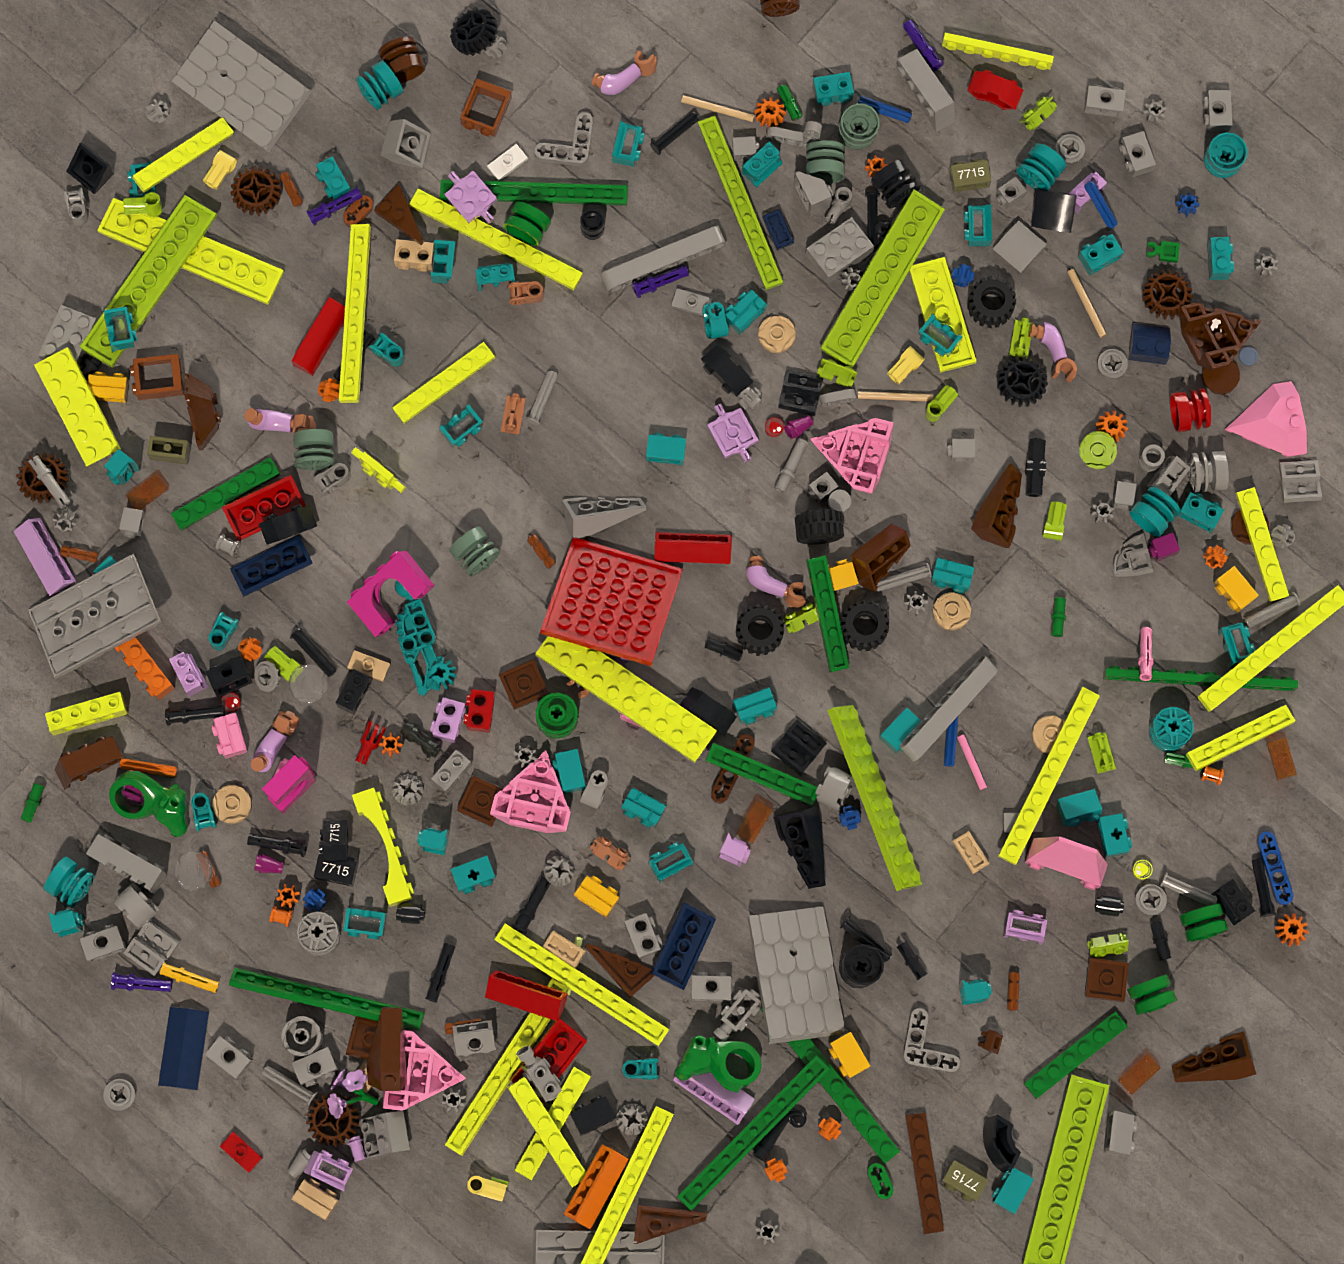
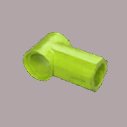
M155 192L147 193L144 197L123 199L125 215L147 214L150 217H157L162 213L160 197Z
M945 385L934 400L928 404L925 411V417L928 421L937 422L940 420L943 413L959 395L955 389ZM930 409H937L939 414L931 413Z
M1057 501L1050 503L1042 538L1062 540L1066 504Z
M276 646L271 648L264 657L266 661L275 664V668L279 670L278 673L290 684L304 670L301 665L294 659L286 656Z

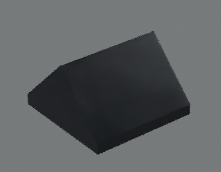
M82 142L79 143L66 171L93 194H96L114 174L110 165Z

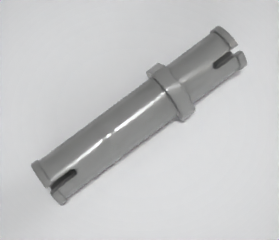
M797 439L784 469L780 471L781 476L774 488L780 493H786L790 481L795 477V470L808 446V442L804 439Z
M37 455L33 457V461L30 459L28 463L37 473V478L42 480L60 508L63 509L67 506L66 504L69 505L71 501L51 475V470L46 468L40 457Z

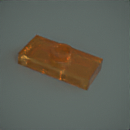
M155 474L127 494L126 498L135 509L141 510L168 491V488L159 476Z
M1286 738L1268 742L1266 745L1277 781L1296 776L1297 772Z
M755 801L736 834L753 844L773 810Z
M1146 1054L1118 1081L1133 1095L1161 1068Z

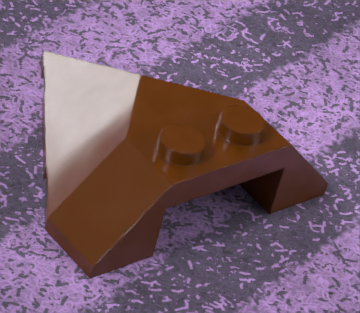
M1198 302L1181 306V334L1197 365L1211 371L1227 367L1261 322L1257 319L1253 321L1245 319L1243 315L1219 308L1210 309L1203 307L1204 304Z
M186 373L184 397L187 402L193 432H195L196 444L199 451L204 450L219 429L218 423L221 422L220 412L216 411L215 405L218 404L217 394L213 393L209 386L190 373Z

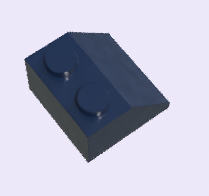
M1133 323L1128 360L1166 365L1169 360L1171 345L1170 328Z

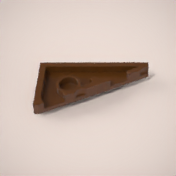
M397 184L374 211L382 219L422 245L421 233L418 230L403 191Z
M586 944L584 947L630 998L654 977L651 974L653 969L643 966L641 963L630 961L626 957L610 953L595 945Z
M638 1205L634 1244L706 1221L707 1213Z

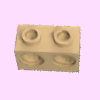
M396 239L395 267L401 270L415 268L421 272L432 270L435 251L434 243L423 242L420 245L415 241ZM402 253L410 254L406 259L400 257ZM425 254L428 256V258L426 260H420L419 256Z

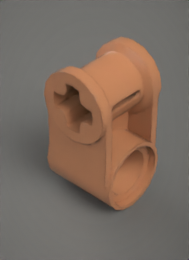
M537 281L513 282L507 285L508 289H510V305L538 303L544 298L543 287ZM533 289L540 290L537 295H532L531 291Z

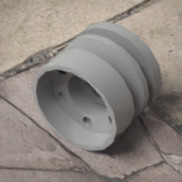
M1224 451L1210 452L1208 460L1204 452H1201L1199 457L1197 453H1190L1188 478L1192 491L1199 492L1201 488L1202 492H1206L1209 483L1213 491L1227 490L1229 472L1226 453Z
M323 912L309 913L302 918L297 929L298 941L307 952L315 956L329 955L340 943L341 933L339 926L331 916ZM317 928L323 932L318 938L313 934V932H317Z

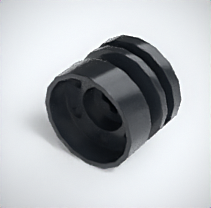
M902 159L885 166L871 179V183L878 193L884 192L881 198L883 201H886L885 204L889 209L903 204L913 189L918 191L921 187L917 181L915 182L916 178L913 175L907 176L910 169Z
M861 944L854 946L843 954L839 961L841 978L847 985L853 988L870 986L881 977L884 970L882 955L876 948L870 945ZM858 964H863L864 968H862V971L856 970Z

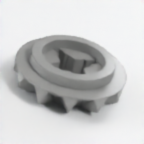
M1067 134L1057 141L1055 151L1065 162L1072 164L1077 161L1079 162L1084 156L1085 144L1078 136ZM1073 143V150L1075 152L1071 151V153L1067 155V149L1065 147L1069 148V146H1071V144Z
M1108 349L1099 356L1097 367L1101 374L1107 378L1116 379L1126 372L1128 361L1121 351ZM1110 359H1112L1114 363H1118L1117 365H1115L1114 371L1111 366L1107 365L1110 363Z
M263 661L255 669V682L262 691H274L279 686L278 680L281 677L278 676L279 670L275 668L274 663ZM268 673V675H270L271 678L269 679L268 677L264 676V674Z
M413 775L399 776L393 784V796L400 804L413 805L423 795L422 782ZM411 783V789L413 790V792H415V794L408 792L407 795L403 797L405 791L404 789H402L401 786L407 787Z
M554 856L545 863L544 875L549 883L562 887L571 882L574 876V867L563 856ZM559 865L561 867V870L565 872L561 873L560 876L558 874V871L555 870L559 867Z
M1154 884L1141 887L1135 897L1136 906L1142 913L1148 916L1161 913L1167 903V897L1163 889ZM1148 893L1151 897H1158L1153 902L1154 905L1144 903L1148 899Z
M124 1079L111 1081L107 1084L103 1093L106 1105L116 1111L128 1109L133 1104L136 1096L132 1084ZM114 1090L120 1092L121 1090H123V1095L127 1099L125 1100L120 1098L116 1101L117 1096L112 1091Z
M633 1103L624 1105L618 1111L616 1117L618 1128L627 1135L641 1133L646 1128L648 1122L646 1111L640 1105ZM635 1112H637L635 1119L638 1120L637 1122H639L640 1124L632 1123L629 1127H627L629 1120L624 1115L632 1116Z

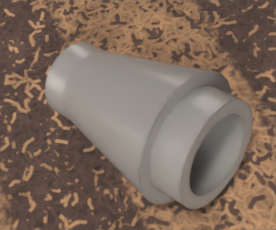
M308 1149L300 1150L287 1170L294 1178L304 1172L312 1156Z

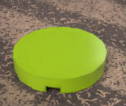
M1102 431L1091 432L1081 441L1079 448L1080 457L1088 467L1104 469L1114 462L1117 455V444L1108 433Z

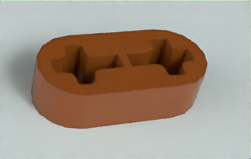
M363 195V198L356 200L344 212V223L348 227H351L352 224H360L371 213L373 202L369 196ZM361 202H368V208L364 206L359 210L362 207ZM349 215H351V216H354V215H355V219H356V220H355V221H353V220L348 221V220H349L348 216H349Z

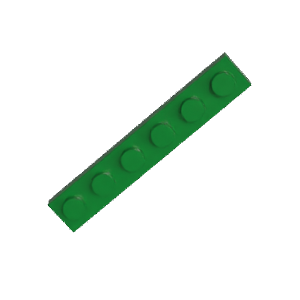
M271 457L172 512L171 515L180 531L221 509L223 506L280 475V472Z
M826 555L806 559L829 672L850 668Z
M712 743L705 762L806 805L813 806L817 796L815 793L818 787L715 743Z
M1115 1011L1024 1083L1025 1087L1037 1099L1128 1026Z

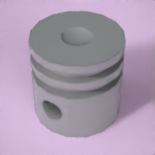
M1158 445L1147 446L1139 458L1141 468L1147 472L1158 470L1165 458L1163 449Z
M835 490L829 496L828 509L840 511L842 516L846 515L850 509L851 496L845 490Z

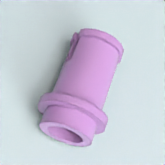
M360 1135L351 1138L348 1143L352 1150L354 1162L366 1159L361 1142L363 1139L360 1138Z

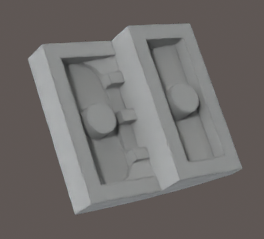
M1018 221L997 243L993 250L1020 273H1023L1047 244L1023 223Z
M1318 460L1281 462L1279 464L1283 503L1321 501L1322 492L1319 481L1321 476Z
M149 920L141 928L137 936L132 939L123 954L156 976L161 970L163 963L167 962L180 942Z

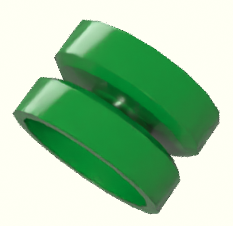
M515 202L511 209L513 216L506 218L503 224L504 229L513 237L526 244L539 246L543 239L542 232H546L551 225L550 218L539 209L527 203Z
M551 693L544 696L536 708V721L540 731L553 739H560L570 735L576 729L578 723V710L574 700L562 693ZM555 714H560V716H558V719L554 718Z
M1221 904L1206 906L1179 916L1182 926L1195 925V927L1186 930L1184 933L1187 942L1206 940L1229 930L1225 920L1213 921V919L1223 914Z
M1168 974L1127 989L1130 999L1144 998V1000L1134 1005L1137 1015L1160 1010L1167 1007L1166 1005L1177 1001L1174 991L1169 990L1161 993V990L1171 985Z

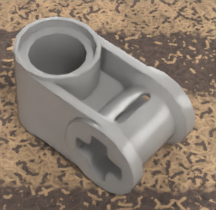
M83 188L71 192L64 191L65 202L72 223L77 226L84 225L88 220ZM78 212H81V213H82L81 216H79V217H74V215H75L76 213H78Z
M337 463L316 475L312 481L317 483L322 491V496H327L349 481L350 472L345 464ZM339 470H345L343 477H337L336 473Z
M597 770L591 774L580 803L599 809L608 784L605 772ZM599 776H602L604 782H600L599 785L596 784V780L594 778H599Z

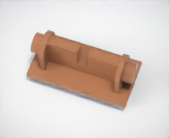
M519 394L507 395L501 432L520 434L526 398H521Z
M597 837L594 840L596 843H593L590 847L592 853L602 860L609 855L610 857L606 863L616 870L620 869L622 871L626 866L625 863L631 859L624 849L616 848L606 837Z

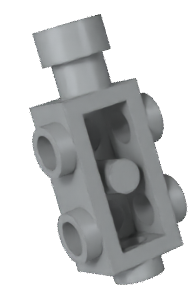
M745 989L743 992L739 990L733 998L735 1003L731 1007L727 1005L721 1012L723 1024L720 1028L717 1027L713 1035L720 1041L726 1042L732 1030L735 1033L738 1030L742 1032L749 1023L747 1021L748 1017L751 1014L755 1016L761 1009L759 1006L761 1001L758 999L760 995L753 989H750V991ZM749 1001L750 1007H744L743 1002ZM732 1016H737L738 1021L736 1023L731 1022Z
M529 1045L521 1048L516 1055L525 1064L521 1067L524 1071L521 1074L522 1077H525L529 1083L531 1082L534 1087L533 1090L539 1099L541 1098L545 1102L554 1100L562 1090L559 1086L560 1080L555 1074H551L549 1070L551 1068L550 1064L545 1058L534 1057V1052Z

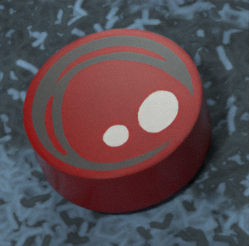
M776 417L767 420L765 424L767 435L778 437L783 433L784 424L782 420Z
M229 693L222 697L221 705H224L226 712L234 713L240 708L241 700L235 693Z

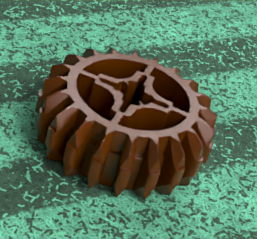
M252 166L251 171L245 168L244 174L239 172L240 178L234 177L235 183L231 184L233 190L230 193L233 196V203H237L236 207L238 209L242 208L244 214L249 210V215L252 216L256 212L257 216H260V211H264L267 214V208L273 210L272 204L278 205L279 202L276 198H281L279 193L281 186L278 185L280 183L279 179H275L276 175L274 173L270 174L268 168L263 172L262 166L258 170L255 169V166ZM258 179L266 181L267 183H269V185L266 186V184H260L258 182ZM251 180V183L248 186H244L248 181ZM255 185L258 189L257 197L254 193ZM269 194V196L261 202L262 197L267 196ZM246 196V198H252L254 200V203H250L244 200L242 197Z
M1171 269L1168 270L1167 274H1165L1164 270L1160 271V275L1155 272L1153 277H1148V282L1143 285L1145 289L1142 290V294L1145 296L1142 298V301L1147 302L1145 308L1151 307L1150 314H1153L1154 311L1157 313L1156 318H1159L1160 315H1163L1164 320L1167 319L1168 315L1171 320L1175 318V315L1180 317V307L1191 304L1189 300H1192L1193 295L1189 293L1192 292V288L1187 287L1190 282L1183 281L1184 275L1179 278L1178 271L1174 275ZM1162 282H1168L1172 284L1168 286L1163 284ZM1153 288L1159 295L1158 301H1156L1153 296ZM1177 288L1181 292V301L1178 299L1179 297L1175 293ZM1171 291L1170 296L1163 299L1164 294ZM1169 304L1174 307H1165L1162 305Z
M43 452L42 457H40L44 465H49L46 468L51 470V475H53V471L56 469V482L60 488L66 489L67 486L64 483L68 482L69 479L65 477L68 471L63 470L66 467L65 464L60 463V458L54 459L53 454H50L47 458L46 452ZM23 460L22 463L25 467H18V470L22 473L16 474V477L20 479L16 482L18 486H21L20 492L24 493L25 498L30 497L32 502L37 499L38 503L41 504L43 499H45L46 503H49V498L52 497L54 499L49 490L36 491L46 486L42 480L37 478V473L32 466ZM31 472L34 475V479L29 487L28 476Z
M337 1093L336 1096L340 1098L341 1094ZM321 1095L323 1102L320 1103L319 1100L315 1099L314 1102L318 1106L315 1108L310 1105L309 1107L314 1112L313 1114L307 1113V1116L312 1117V1120H307L306 1124H313L308 1131H316L312 1138L315 1139L320 1136L318 1140L320 1144L326 1139V1146H329L330 1141H333V1146L337 1147V1140H340V1143L344 1145L345 1141L343 1138L345 1136L348 1140L351 1139V1136L348 1135L349 1132L357 1133L352 1127H359V1123L354 1122V1119H359L360 1116L353 1115L354 1112L358 1111V1108L354 1107L351 1109L350 1107L354 1103L348 1104L345 1107L346 1111L336 1120L335 1127L331 1122L327 1123L328 1119H330L329 1116H331L329 1105L325 1095ZM344 1096L343 1099L346 1101L348 1097ZM324 1107L326 1117L317 1123L318 1114ZM349 1116L348 1126L341 1132L340 1122ZM330 1126L335 1131L336 1136L325 1135L320 1129Z

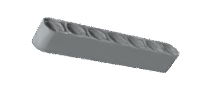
M714 226L608 269L600 276L607 292L612 293L632 285L633 282L637 283L648 276H654L720 249L726 245V241L719 226Z
M985 655L973 663L900 744V749L912 762L918 760L997 673L998 669Z

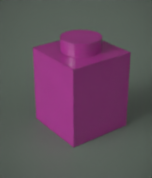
M1173 533L1152 540L1149 544L1150 547H1148L1150 556L1154 557L1156 562L1177 555L1180 551Z

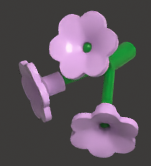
M343 1069L333 1083L331 1091L341 1086L349 1092L359 1095V1097L346 1101L344 1099L341 1100L334 1093L330 1095V1098L327 1099L329 1112L336 1119L340 1118L341 1114H343V1108L348 1104L361 1100L373 1105L378 1104L379 1099L365 1093L362 1089L367 1081V1076L363 1074L362 1070L351 1071L346 1075V1079H344L346 1070Z

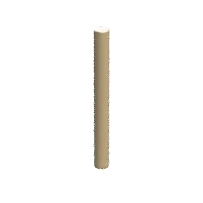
M683 95L681 100L682 103L753 122L754 119L752 114Z
M1069 270L1067 273L1099 337L1106 336L1107 334L1075 270Z
M858 391V399L931 402L934 397L933 394Z

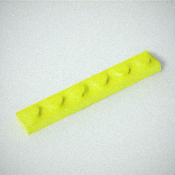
M945 33L942 46L948 50L957 49L967 54H980L985 58H999L1003 62L1013 61L1021 66H1036L1040 70H1050L1054 56L950 33Z
M222 117L133 175L132 179L144 193L232 136L234 131Z
M484 342L392 407L393 411L405 424L494 360L495 356Z
M1253 487L1237 492L1235 495L1269 602L1288 597L1289 593L1256 489Z
M1284 705L1188 752L1186 756L1196 772L1293 724L1295 719L1288 707Z
M573 1067L561 1088L562 1091L558 1094L548 1111L559 1131H561L591 1076ZM537 1133L514 1170L531 1181L548 1153Z
M522 1077L507 1088L569 1185L573 1188L582 1181L586 1171L527 1079Z

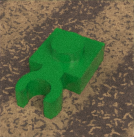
M1161 241L1160 246H1158L1154 242H1148L1147 247L1153 248L1154 251L1147 252L1146 257L1152 258L1157 255L1159 256V261L1178 262L1180 243Z

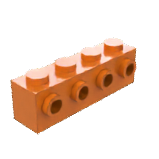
M136 637L115 647L117 652H123L125 657L122 659L129 668L133 665L136 669L134 674L138 680L146 682L148 687L145 689L152 697L156 695L161 700L175 689Z
M602 1144L563 1215L591 1229L629 1159Z

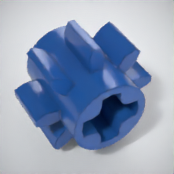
M1189 192L1186 196L1180 195V201L1175 204V206L1179 207L1178 213L1182 212L1186 217L1189 213L1195 215V208H1198L1200 203L1196 202L1197 196L1193 197Z
M960 264L957 268H953L951 279L954 280L955 285L967 287L968 283L972 284L975 272H971L972 268L970 266Z
M852 805L843 807V812L838 813L841 826H847L848 830L857 828V823L861 822L858 808L853 809Z
M311 889L303 898L306 902L303 906L310 912L313 910L319 912L327 903L324 899L326 894L320 889L317 891Z

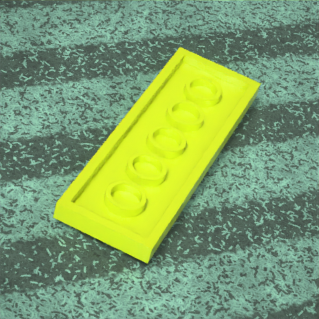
M945 257L912 265L909 273L924 322L926 323L930 316L934 314L937 321L943 325H948L950 330L957 336L959 334L963 336L962 341L949 357L946 355L940 356L934 351L936 347L932 345L939 372L942 373L976 364V357ZM930 327L927 331L928 335L948 349L952 343Z
M69 347L34 364L86 467L115 453L118 449L121 450Z

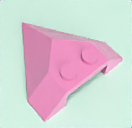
M1292 381L1273 384L1225 429L1265 448L1280 452L1281 455L1286 457L1307 454L1305 420L1299 393Z
M873 418L868 422L848 426L818 438H811L810 440L854 490L872 494L880 481L889 452L894 423Z
M546 750L537 760L528 765L511 780L502 791H499L494 796L490 815L509 825L543 833L566 832L571 812Z
M404 1030L407 1084L401 1091H383V1108L403 1111L466 1078L414 1032Z

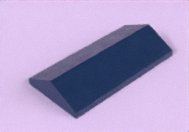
M298 535L230 568L244 597L313 564Z
M683 902L651 974L684 990L716 919Z
M170 1007L158 1086L198 1091L209 1012Z

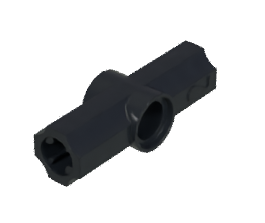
M1033 438L1029 439L1028 459H1026L1025 475H1027L1025 495L1041 497L1043 493V477H1045L1046 440Z

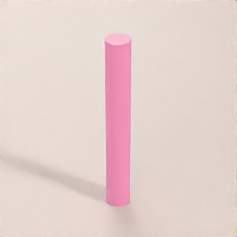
M965 735L958 736L957 739L979 789L987 788Z

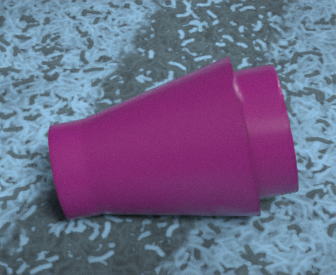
M807 415L789 421L784 426V430L790 439H797L813 425V420Z
M264 854L262 856L257 855L254 870L259 871V873L282 874L284 862Z

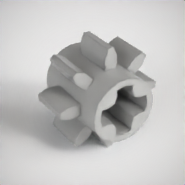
M497 34L494 35L496 40H492L491 45H488L486 51H484L494 59L503 56L507 49L504 45L506 40Z
M154 99L145 107L147 109L146 116L150 121H158L160 124L166 120L165 117L169 116L168 106L161 100L157 102Z
M1153 99L1150 105L1145 104L1144 108L1146 111L1142 115L1147 117V122L1152 121L1157 124L1158 119L1164 120L1165 115L1162 113L1166 112V108L1162 107V101L1158 103Z
M1262 254L1261 260L1256 259L1255 264L1258 265L1255 271L1260 273V277L1267 275L1270 278L1272 272L1278 270L1275 267L1278 260H1274L1272 254L1270 256Z
M848 267L846 272L841 271V279H838V281L843 283V289L854 290V287H856L861 279L859 275L860 270L855 269L853 271V268Z
M747 387L739 395L741 398L739 404L745 410L748 407L753 410L762 402L760 399L762 393L756 387L753 390Z
M1099 500L1098 506H1092L1095 512L1091 513L1090 516H1095L1097 519L1096 523L1103 521L1105 525L1107 518L1113 519L1114 516L1110 513L1115 508H1110L1109 501L1102 503ZM1102 509L1105 510L1103 515L1100 514Z
M68 508L58 509L57 514L53 516V521H55L54 527L62 532L72 531L73 525L77 524L75 512Z
M1286 524L1278 525L1272 530L1271 539L1275 546L1283 549L1284 546L1288 547L1294 542L1295 534L1293 530H1290L1291 526Z
M915 591L912 597L907 595L906 598L909 602H905L904 606L909 608L908 614L914 612L918 616L919 611L925 613L926 609L923 605H928V601L923 599L925 594L920 596ZM919 601V602H920V603H919V606L916 605V606L914 607V606L912 605L913 602Z
M529 745L523 749L519 746V753L514 752V756L518 757L514 762L515 764L520 763L522 769L530 765L532 761L537 760V758L533 757L536 754V750L530 751ZM523 753H525L526 755H529V756H528V757H529V760H528V761H526L525 759H522V754H523Z
M450 1088V1094H443L446 1101L442 1102V1105L449 1106L447 1108L448 1112L453 1108L458 1113V1107H465L462 1100L466 1099V1096H459L461 1093L460 1089L454 1093ZM453 1095L456 1098H459V1101L456 1102L457 1105L453 1106L452 1103H449V1101L451 1100V1096Z
M771 1220L768 1221L767 1225H764L761 1221V1229H755L760 1234L756 1239H764V1245L767 1243V1240L774 1243L773 1237L779 1236L778 1233H775L778 1225L771 1226ZM764 1227L772 1229L770 1238L762 1235Z

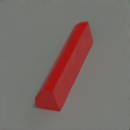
M330 297L328 298L291 360L294 367L311 376L314 375L344 324L345 307Z
M655 532L654 561L731 564L732 538L731 535Z
M495 970L489 976L485 998L554 1021H558L568 996L566 992L499 970Z

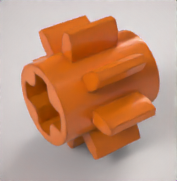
M875 155L874 159H867L869 166H865V171H869L868 177L870 178L888 164H884V157L880 159Z
M328 378V380L324 379V381L320 382L318 394L323 397L322 401L331 402V400L335 401V399L339 398L340 384H336L337 380Z
M1219 545L1213 548L1209 546L1203 555V558H1206L1205 565L1212 567V569L1218 566L1222 568L1224 562L1228 559V556L1225 555L1226 549Z
M251 637L243 639L238 646L242 659L245 661L249 660L250 662L257 660L262 653V648L259 647L261 642Z
M390 733V737L382 736L384 741L379 743V747H384L381 752L383 755L387 752L390 758H392L394 753L400 755L398 749L402 748L403 744L398 743L400 736L394 738L392 733ZM387 743H394L395 747L393 749L391 747L388 748Z
M284 884L282 891L277 889L280 897H277L276 900L283 901L281 903L282 908L287 904L292 909L294 902L299 903L296 896H299L300 892L294 893V885L288 888ZM291 892L292 899L286 900L284 894H289Z
M831 1117L827 1120L823 1118L818 1124V1127L821 1128L818 1133L829 1142L832 1138L836 1140L842 1133L839 1130L841 1125Z
M773 1158L766 1162L768 1166L764 1168V1171L770 1182L776 1180L778 1183L786 1179L784 1174L788 1173L782 1159L776 1161Z

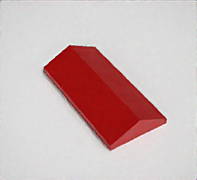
M290 474L223 506L222 509L237 540L240 541L261 531L259 523L266 521V516L276 513V516H280L290 512V508L301 504L304 507L306 505Z
M559 1018L558 1021L552 1024L533 1049L534 1057L545 1058L551 1066L549 1068L551 1074H555L559 1079L587 1040ZM524 1062L510 1079L512 1083L522 1078L521 1074L524 1071L521 1067L525 1065Z

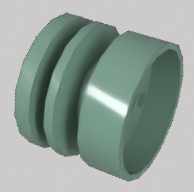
M857 103L849 106L844 111L838 126V135L843 144L857 150L867 148L872 144L879 129L880 119L877 112L866 104ZM858 126L861 128V130L855 131V128H858Z
M822 140L811 142L806 146V160L808 161L806 164V174L824 180L825 184L844 180L845 165L842 162L845 160V146L842 143Z
M305 429L293 434L294 448L299 450L294 453V458H296L294 467L301 470L316 471L334 466V452L328 450L334 445L332 431Z
M480 526L465 533L449 549V552L456 561L465 559L461 567L462 569H467L466 574L469 577L487 569L500 555L498 548H494L493 542L484 544L488 536Z

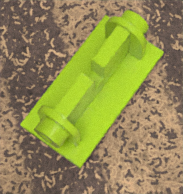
M1053 96L1041 97L1033 109L1030 108L1023 113V118L1019 122H1026L1025 126L1029 131L1035 130L1043 122L1040 115L1046 119L1056 110V103L1050 102Z
M1028 318L1015 320L1009 356L1026 357L1028 359L1031 337H1028V330L1030 324H1034L1029 322Z
M822 358L821 365L817 371L820 377L830 381L833 380L834 375L838 376L835 383L847 388L848 386H853L857 376V372L853 368L838 365L831 359L826 360Z
M808 603L802 607V610L790 612L783 619L784 624H788L786 626L788 633H795L805 628L803 620H806L807 625L818 621L815 603Z
M1106 732L1095 733L1093 736L1087 737L1097 774L1116 770Z
M1122 933L1108 935L1109 942H1105L1104 936L1090 938V941H1087L1088 949H1090L1089 957L1101 958L1105 955L1122 954L1128 951L1129 941L1126 935H1122Z

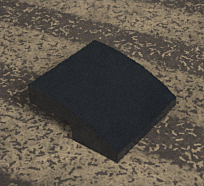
M1038 189L1031 227L1071 233L1077 195Z
M787 369L778 408L815 416L823 378Z
M796 720L773 747L771 752L799 775H802L827 743Z

